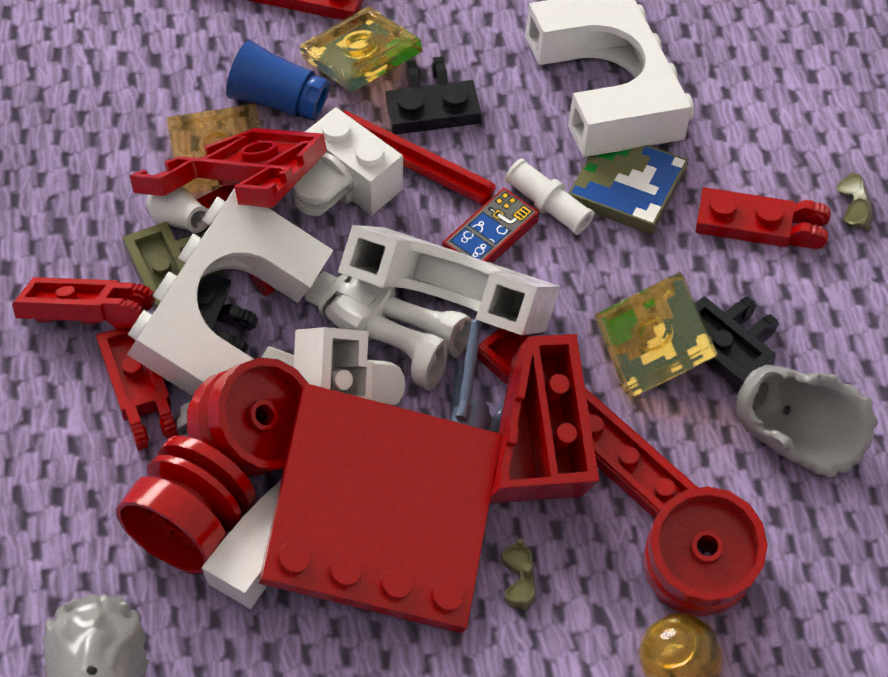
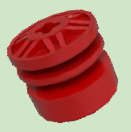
M184 435L171 436L159 449L158 455L146 467L147 477H140L118 504L116 515L124 531L150 555L181 571L201 574L203 573L202 566L226 537V532H230L254 504L255 489L249 478L236 463L219 450Z

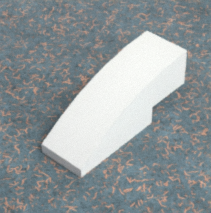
M281 480L241 518L202 566L208 585L249 609L253 607L267 587L258 583Z

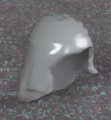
M764 365L753 370L748 375L737 395L736 413L747 432H750L755 438L784 456L788 461L798 463L802 468L810 469L817 475H825L829 478H834L838 472H850L853 466L861 463L864 453L871 447L874 437L873 429L878 424V420L872 412V399L862 396L852 385L843 384L837 378V375L808 374L786 367ZM791 409V413L786 415L787 410Z
M91 594L82 599L75 598L57 608L55 619H48L45 622V634L43 635V656L46 662L43 668L45 676L145 677L150 660L146 659L147 652L144 649L146 636L140 623L142 615L138 611L130 609L128 603L121 596L111 597L106 594L100 596Z

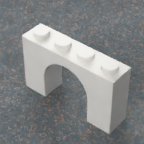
M546 0L529 3L525 37L539 65L582 58H598L622 66L635 78L628 83L618 86L573 93L568 127L583 157L623 151L645 145L652 146L685 140L689 120H692L694 116L693 101L688 93H684L678 81L676 68L673 63H668L662 51L660 38L656 33H652L641 4H637L635 0Z
M235 188L226 201L218 196L216 197L202 219L203 222L209 225V228L202 238L193 233L178 256V259L185 262L178 276L168 271L153 295L161 301L153 314L143 310L128 333L136 341L127 355L191 396L208 377L253 360L252 357L216 335L204 321L197 302V289L200 279L209 273L222 269L242 270L258 277L298 303L311 288L333 252V249L269 208L238 205Z
M352 225L338 269V273L382 288L398 287L410 289L460 304L478 311L476 320L520 335L546 332L560 290L558 285L385 227Z

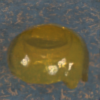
M670 614L659 619L646 628L638 649V656L646 677L721 676L724 658L715 632L709 625L693 615Z

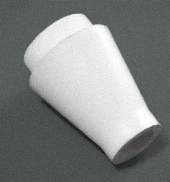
M184 186L166 196H147V210L153 221L157 224L167 222L170 227L186 229L193 233H200L208 226V224L202 221L208 209L202 206Z

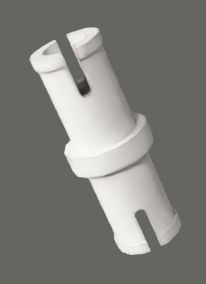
M523 158L518 159L508 170L505 182L533 201L534 208L541 214L549 213L571 229L575 235H579L591 223L595 214L594 211L585 207L567 193L565 185L558 179H548L530 166Z

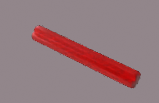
M342 111L403 155V166L482 205L486 204L493 197L496 190V185L493 182L353 113Z

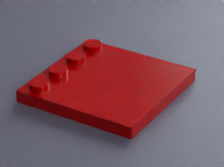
M305 383L300 393L258 584L463 633L468 627L502 434Z

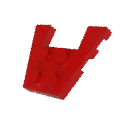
M252 128L204 146L206 155L203 157L178 156L164 161L166 171L150 175L147 173V170L143 169L129 176L134 193L166 196L196 178L214 179L221 186L235 185L238 205L272 208L327 152L323 133Z

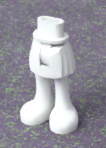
M325 271L320 273L305 294V301L318 306L320 315L328 318L338 328L369 331L368 341L375 339L404 352L412 360L411 377L416 386L427 391L434 389L444 374L447 355L458 358L467 347L472 319L466 314L457 311H434L400 300L395 297V287L382 288L344 274L336 277ZM390 319L410 324L426 333L401 326Z

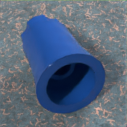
M247 40L239 49L231 66L226 85V96L228 99L254 103L294 117L302 116L315 121L322 112L328 98L330 83L327 79L316 76L314 71L275 55L252 40Z

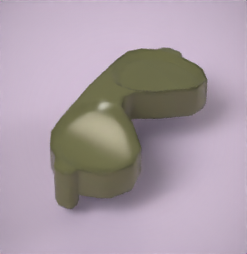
M852 172L836 186L837 191L842 196L854 199L843 215L844 221L852 228H864L865 231L871 230L870 224L873 219V203L868 197L865 180L859 174Z
M519 538L516 539V544L506 547L501 554L502 564L511 572L520 576V579L505 591L504 602L510 607L528 610L535 602L532 552L524 544L523 539Z

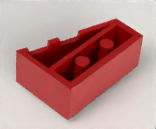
M577 334L528 336L514 353L498 433L502 434L490 503L582 497L599 482Z

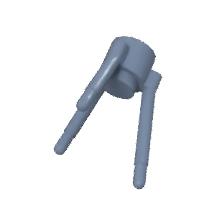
M473 319L470 326L465 363L462 360H458L455 364L450 421L498 433L504 400L492 418L489 414L490 408L486 403L477 399H471L481 322Z

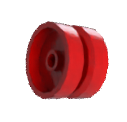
M261 357L210 376L194 391L187 409L188 436L219 450L236 463L249 479L282 469L286 461L301 389L308 382L296 368L279 359Z
M709 486L688 489L667 501L652 524L646 539L642 559L646 579L659 600L677 612L699 617L721 614L740 603L764 567L768 543L763 522L749 503L731 491ZM706 552H710L711 556H705L703 554Z

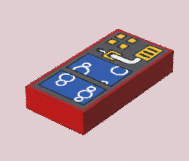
M502 188L442 242V247L493 263L538 222L539 211L506 188Z

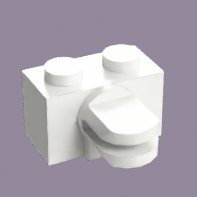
M337 107L305 131L323 133L327 152L293 187L295 205L301 212L311 216H321L341 200L345 204L353 201L370 215H373L403 190V155Z
M328 327L295 330L294 368L300 372L309 384L392 406L400 402L406 387L405 377L399 366L387 361L367 360L369 331Z

